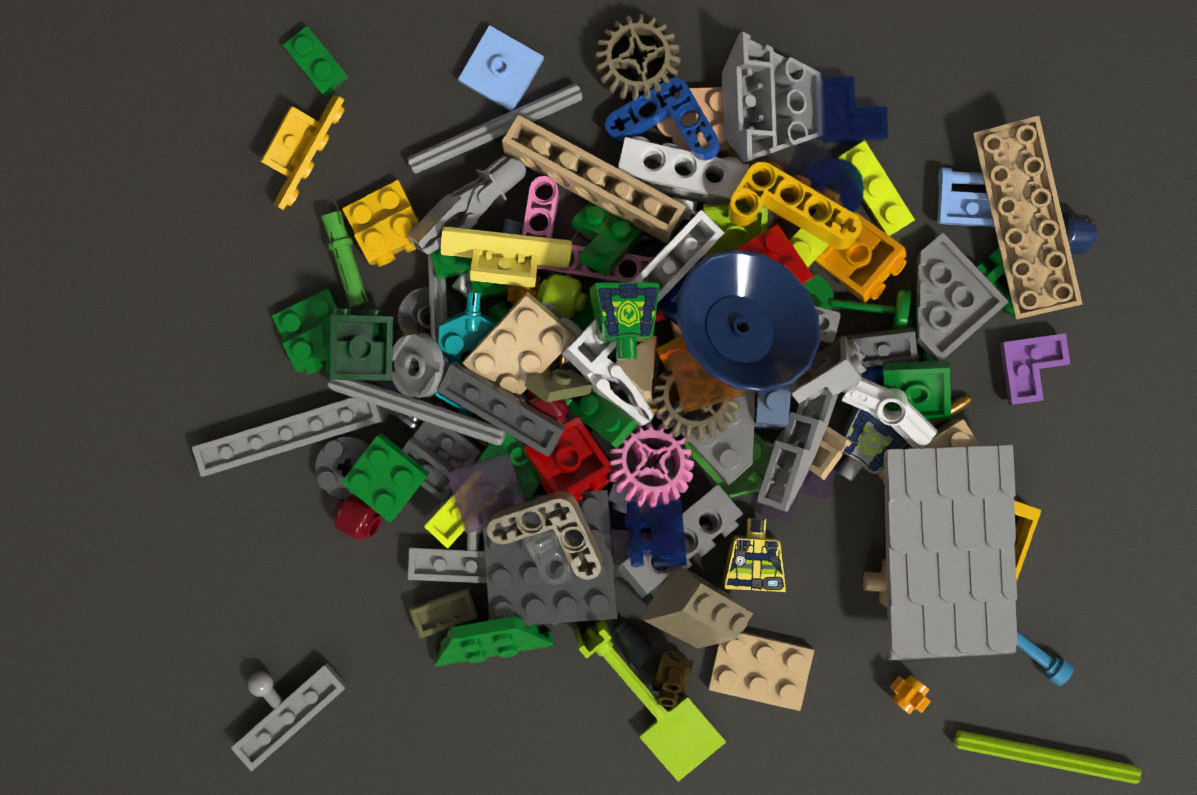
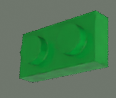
M308 26L283 45L324 97L349 78Z

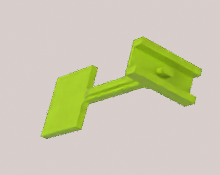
M595 620V623L585 632L579 626L573 629L578 649L586 659L594 652L598 656H603L656 717V721L642 731L639 737L678 782L726 743L721 734L687 695L676 704V707L669 710L657 704V698L613 648V643L610 640L612 637L606 620Z

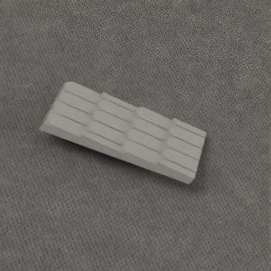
M1013 445L886 450L884 452L888 660L1015 653L1018 638L1014 546L1016 540L1014 496H1016Z

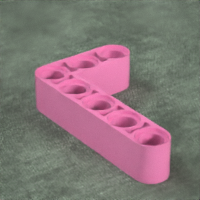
M540 176L531 183L522 235L553 238L559 190L552 178ZM544 185L550 186L553 189L552 196L547 200H541L536 197L537 189ZM543 216L548 220V226L545 230L535 231L531 228V222L535 217ZM572 245L571 254L575 260L570 267L565 269L537 265V271L559 275L569 274L572 277L609 283H630L653 258L627 254L607 276H604L601 273L591 272L587 265L580 262V253L586 247ZM624 262H631L635 265L637 272L633 277L625 278L619 273V266Z

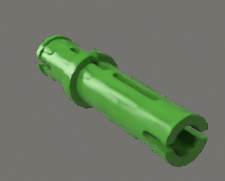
M339 211L323 215L321 218L329 240L327 246L335 258L348 306L351 308L366 304L369 301L351 247L353 241L346 232L342 213Z

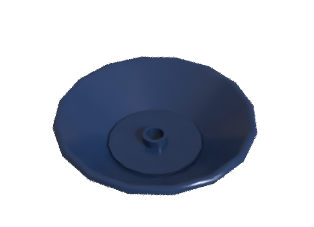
M736 249L709 255L688 272L677 295V324L688 352L709 375L735 389L765 393L790 386L811 367L820 344L819 315L806 287L787 267L766 255ZM737 326L741 327L744 333L740 332Z

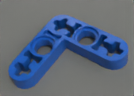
M671 78L670 83L663 82L660 84V96H658L657 91L653 88L650 90L651 98L646 99L643 94L636 100L612 112L606 119V131L612 140L618 143H624L625 137L632 139V137L638 136L665 119L672 117L697 159L710 160L718 154L720 149V143L715 131L688 85L680 78ZM673 90H677L680 93L678 99L672 96L671 92ZM660 97H662L666 105L664 108H662L658 100ZM653 104L656 106V111L652 116L642 117L640 115V111L645 105ZM690 112L698 114V120L693 125L686 126L681 123L685 114ZM633 113L638 121V123L636 124L633 122L630 116ZM619 122H622L625 130L621 132L616 126ZM700 131L704 139L709 143L710 147L707 149L700 146L696 136Z

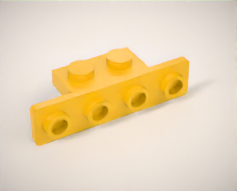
M332 96L319 121L293 106L289 107L260 162L287 176L273 205L284 210L286 205L291 206L296 200L299 190L296 189L301 178L306 179L312 171L314 162L311 160L317 150L322 151L329 139V135L326 133L331 123L336 124L344 112V107L341 106L344 102L342 97Z

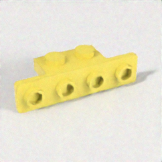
M454 227L442 228L441 254L472 258L471 281L535 287L537 265L565 269L569 267L572 242L569 240Z

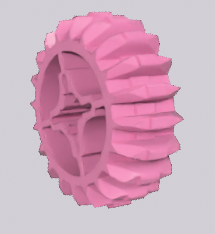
M651 422L646 424L645 430L637 425L633 433L631 432L617 449H611L608 455L612 459L609 462L613 467L612 471H614L609 477L610 482H620L616 487V492L619 493L626 490L628 492L625 497L626 501H630L634 496L638 498L636 502L638 507H641L646 500L650 509L655 508L657 500L663 507L668 505L669 499L677 501L680 497L679 492L685 493L688 488L686 482H690L693 478V474L689 470L693 468L694 461L687 459L691 455V449H682L685 439L676 441L672 431L669 434L664 433L662 425H659L657 430L653 429ZM647 445L655 446L660 449L654 450L648 447ZM629 451L634 455L633 460L637 465L632 473H630L626 463V455ZM669 458L674 466L673 480L668 477L667 474L669 472L665 467V463ZM657 461H659L655 469H653L652 466L651 469L646 467L644 470H642L646 462H648L649 465L650 462L655 464ZM642 481H649V482H651L655 487H653V486H647V485H644V484H642V483H640V482H642Z

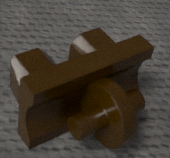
M668 650L661 655L652 684V691L658 692V705L676 707L678 696H683L693 668V660L687 659L678 650Z

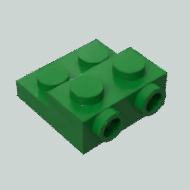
M326 289L272 315L284 340L282 344L296 372L305 371L306 375L312 374L322 369V362L326 361V347H323V315H330L333 308H339L331 289Z

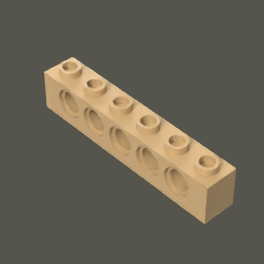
M520 115L516 117L502 140L506 156L521 161L526 167L542 176L552 178L562 187L666 244L673 238L684 219L686 206Z

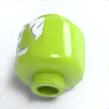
M554 274L549 279L542 281L537 300L558 318H568L570 320L576 312L582 313L587 294L582 293V284L579 280Z

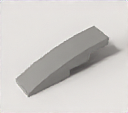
M824 389L815 399H806L799 403L796 413H790L788 426L785 429L782 441L776 440L757 502L788 512L816 456L838 394L833 396L829 390Z

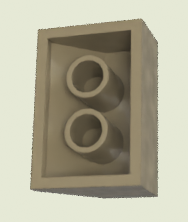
M677 564L640 618L696 648H702L736 640L740 632L746 628L748 621L754 613L730 594Z

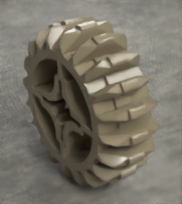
M640 14L638 15L637 23H632V18L628 15L625 17V26L616 20L614 22L616 32L606 29L604 35L608 40L600 39L598 41V47L603 51H598L595 54L596 60L602 61L596 66V69L600 73L606 72L601 77V82L606 84L613 81L609 91L614 93L618 88H621L620 98L623 100L627 97L628 92L633 93L632 101L639 97V93H643L645 98L649 99L651 98L650 90L655 88L658 96H660V84L663 82L670 83L668 77H677L678 70L673 66L680 65L681 58L674 54L679 52L680 47L678 44H671L675 39L674 33L663 35L667 28L665 23L655 28L656 18L651 17L649 23L646 24L643 23L644 17ZM639 36L651 39L659 48H656L655 45L646 46L642 44ZM628 38L629 49L619 54V58L612 59L616 46ZM634 46L640 58H643L641 70L636 59H633ZM664 58L661 70L654 77L648 79L647 67L656 63L657 59ZM616 69L633 72L637 81L624 78Z
M693 356L690 357V364L687 365L680 358L678 360V369L668 365L667 372L669 376L660 375L658 377L661 385L654 387V394L659 397L653 399L654 407L659 408L656 411L657 419H664L662 423L664 429L674 426L672 430L674 437L679 436L683 431L685 432L684 439L687 442L691 440L692 434H697L698 442H703L704 433H708L709 437L714 440L716 438V428L720 432L725 433L727 431L725 422L732 424L735 422L736 417L731 412L740 411V404L735 401L741 398V392L734 390L735 388L709 375ZM704 378L707 380L702 383H694L690 379ZM678 386L684 398L679 402V407L673 410L670 398L674 389ZM719 388L723 394L724 401L716 413L713 410V404L709 400L714 396V391ZM691 395H697V398L699 395H702L703 403H697L696 401L692 403ZM697 414L701 415L705 420L691 421L687 420V418Z

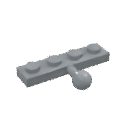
M482 512L465 529L467 532V549L410 547L408 580L487 583L485 550H479L480 533L483 531Z
M326 663L287 699L283 700L273 689V679L268 673L259 671L252 674L248 680V690L254 696L264 697L274 710L232 746L231 749L252 772L348 685Z

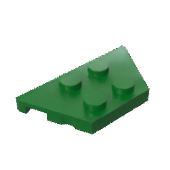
M515 616L451 627L447 637L440 643L441 651L434 652V661L437 667L465 661L480 663L485 661L487 657L498 655L504 658L513 657L521 651L554 646L553 635L550 631L539 634L538 626L524 625V621Z

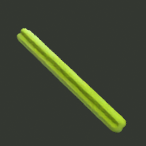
M961 730L955 733L954 745L962 750L1133 784L1140 782L1142 774L1141 769L1132 764Z

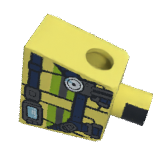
M747 518V535L732 536L722 578V585L725 589L785 592L780 540L776 537H765L766 519Z

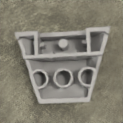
M745 32L739 33L722 71L724 137L742 161L748 162L823 135L821 73L792 57L785 58L775 53L773 47L767 44L764 46L751 40V36Z

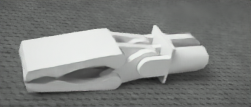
M568 318L560 319L576 333V338L583 332L572 320ZM561 353V355L566 359L564 362H568L569 360ZM607 357L593 372L584 376L586 380L592 383V390L616 405L639 426L650 422L655 415L646 400L622 371V368ZM608 380L615 382L623 390L630 404L625 403L610 389Z

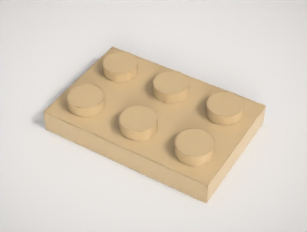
M527 291L466 356L463 364L474 373L518 398L527 389L525 387L527 377L542 374L576 338V333Z
M740 632L736 640L717 645L708 689L801 711L814 649L795 643Z

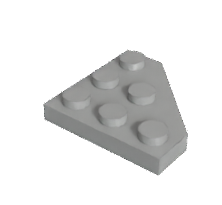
M944 233L939 235L917 255L916 342L934 361H942L1009 302Z
M719 388L714 391V396L709 400L713 404V410L716 413L724 401L723 394ZM740 391L741 398L735 401L740 404V411L731 412L736 419L733 424L725 422L727 426L725 433L720 432L716 428V438L714 440L709 437L708 433H704L703 442H698L697 434H692L691 440L688 442L728 485L747 470L753 462L755 391ZM691 395V402L703 403L702 395H699L698 398L697 395ZM684 396L672 405L673 410L679 407V402ZM697 414L687 418V420L691 421L705 420L701 415Z

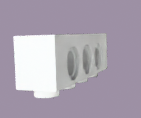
M635 136L632 139L625 137L618 169L663 194L707 204L730 203L733 193L749 170V164H744L735 157H725L724 159L714 157L710 160H699L692 152L681 150L678 145L671 143L658 145L650 143L644 137ZM652 159L657 161L660 166L656 169H649L644 165V162ZM684 166L690 171V174L681 176L676 173L675 168ZM715 173L720 177L721 181L712 183L706 178V174Z

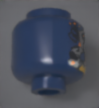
M1063 212L1062 217L1071 254L1082 255L1087 253L1098 238L1095 221L1089 215Z

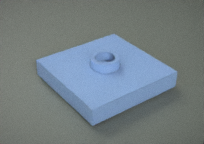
M489 25L458 81L503 108L513 111L518 106L541 66L544 56Z

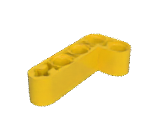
M757 162L749 168L733 193L727 210L728 217L733 224L747 226L754 221L761 208L765 206L836 249L849 248L855 242L862 229V223L857 215L766 162ZM754 177H763L768 184L759 186L752 179ZM780 194H792L796 201L792 203L785 202ZM746 203L750 206L751 211L747 213L740 212L735 205ZM811 209L819 210L823 218L814 219L808 211ZM831 218L834 221L832 222L831 226L828 227L827 224ZM842 227L848 229L846 235L840 233Z

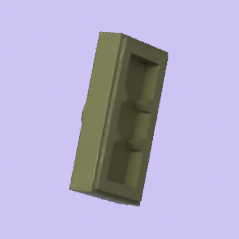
M572 369L554 370L549 373L531 375L527 377L525 387L546 403L590 394L593 386L591 382Z
M470 587L409 609L419 639L480 617Z

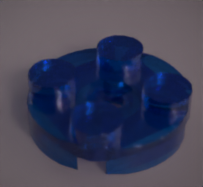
M828 158L813 164L806 171L802 183L827 197L825 195L827 191L825 184L827 182L831 184L836 181L839 182L840 187L838 191L841 193L840 196L836 198L832 195L829 199L854 213L863 201L865 190L863 176L859 169L850 161L839 158ZM816 209L809 210V213L812 215L817 212Z

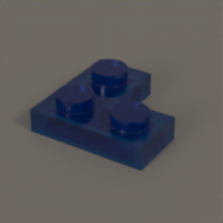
M854 76L826 77L821 79L823 143L886 141L888 139L887 107L856 108Z

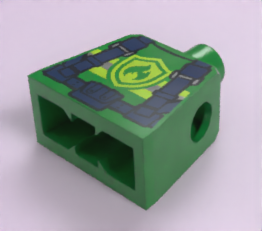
M595 283L590 288V297L599 339L601 342H616L617 360H637L636 341H647L653 337L659 283Z

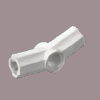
M862 378L853 390L844 393L842 397L843 402L876 415L881 422L892 426L914 449L925 447L937 434V429L908 401L906 394L900 389L886 388ZM888 402H895L901 408L897 411H889L884 405Z

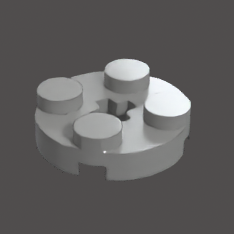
M425 333L401 337L393 346L392 361H395V371H392V380L396 388L404 396L417 398L429 397L437 392L449 368V362L443 356L435 340ZM416 360H417L418 363H419V372H416V368H417Z

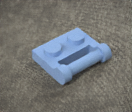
M941 167L938 174L937 224L994 227L987 193L951 191L952 184L985 185L982 173L952 171V168Z

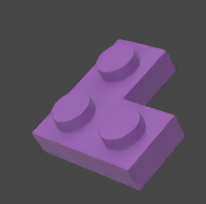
M1066 333L1000 343L1008 405L1043 400L1039 369L1070 365Z

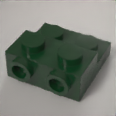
M333 308L332 314L323 315V347H326V380L392 381L393 317L382 316V310H363V316L351 315V309Z

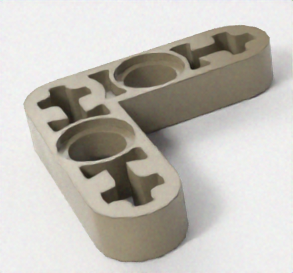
M564 491L555 492L499 511L491 517L487 526V534L493 542L501 545L508 544L553 529L576 576L581 579L591 580L600 574L603 563L602 554L576 499L570 493ZM557 503H560L562 507H568L567 512L563 513L561 509L555 510ZM530 511L535 512L541 521L538 524H529L525 521L523 514ZM498 523L503 527L509 526L508 531L505 532L503 529H497ZM573 529L578 530L582 533L584 539L580 542H573L567 538L566 532ZM584 556L589 563L594 562L593 567L589 568L588 564H582Z

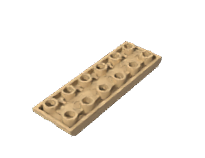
M1035 116L973 133L1016 319L1082 305L1040 117Z

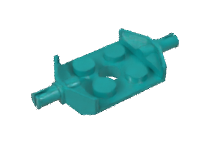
M473 290L467 291V308L465 312L451 316L439 323L438 345L443 356L448 359L449 366L456 361L466 367L460 359L461 355L466 351H472L498 323L481 313L480 291H475L474 303H472ZM437 390L435 396L458 408L460 414L473 418V412Z

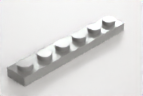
M352 397L192 447L200 476L204 477L383 422L378 405Z

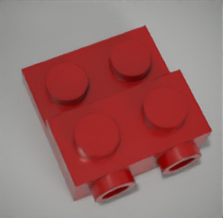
M576 417L564 424L566 427L549 457L529 445L524 447L523 452L540 476L539 482L548 495L560 491L568 492L574 496L578 503L583 498L581 493L590 488L593 492H597L610 482L608 477H610L613 467L580 418ZM557 503L556 508L561 506L560 503Z

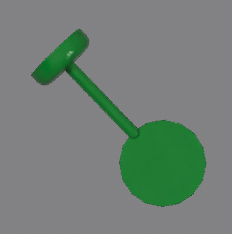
M812 273L814 275L813 278L804 284L816 307L832 310L833 307L893 314V330L907 327L911 290H899L896 294L894 306L835 300L829 283L820 275Z

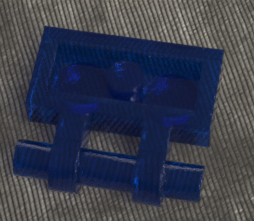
M670 500L668 504L664 505L661 501H657L655 507H650L649 505L650 514L640 513V507L637 505V502L627 503V514L624 516V522L629 533L626 551L627 555H630L631 566H643V556L653 555L654 567L687 565L681 500ZM641 528H651L652 541L645 542L642 540Z

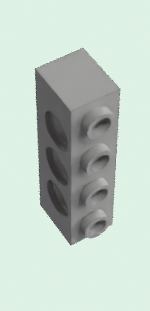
M717 485L623 562L618 570L641 598H644L648 593L655 597L664 584L665 579L669 577L677 564L685 569L692 566L689 559L696 553L701 557L704 556L716 545L712 540L720 533L724 537L729 535L739 526L735 520L743 513L723 489ZM699 518H708L713 525L712 531L702 529L699 524ZM676 537H684L689 542L688 551H682L676 546ZM658 556L665 561L666 568L664 571H657L653 568L651 564L652 557Z

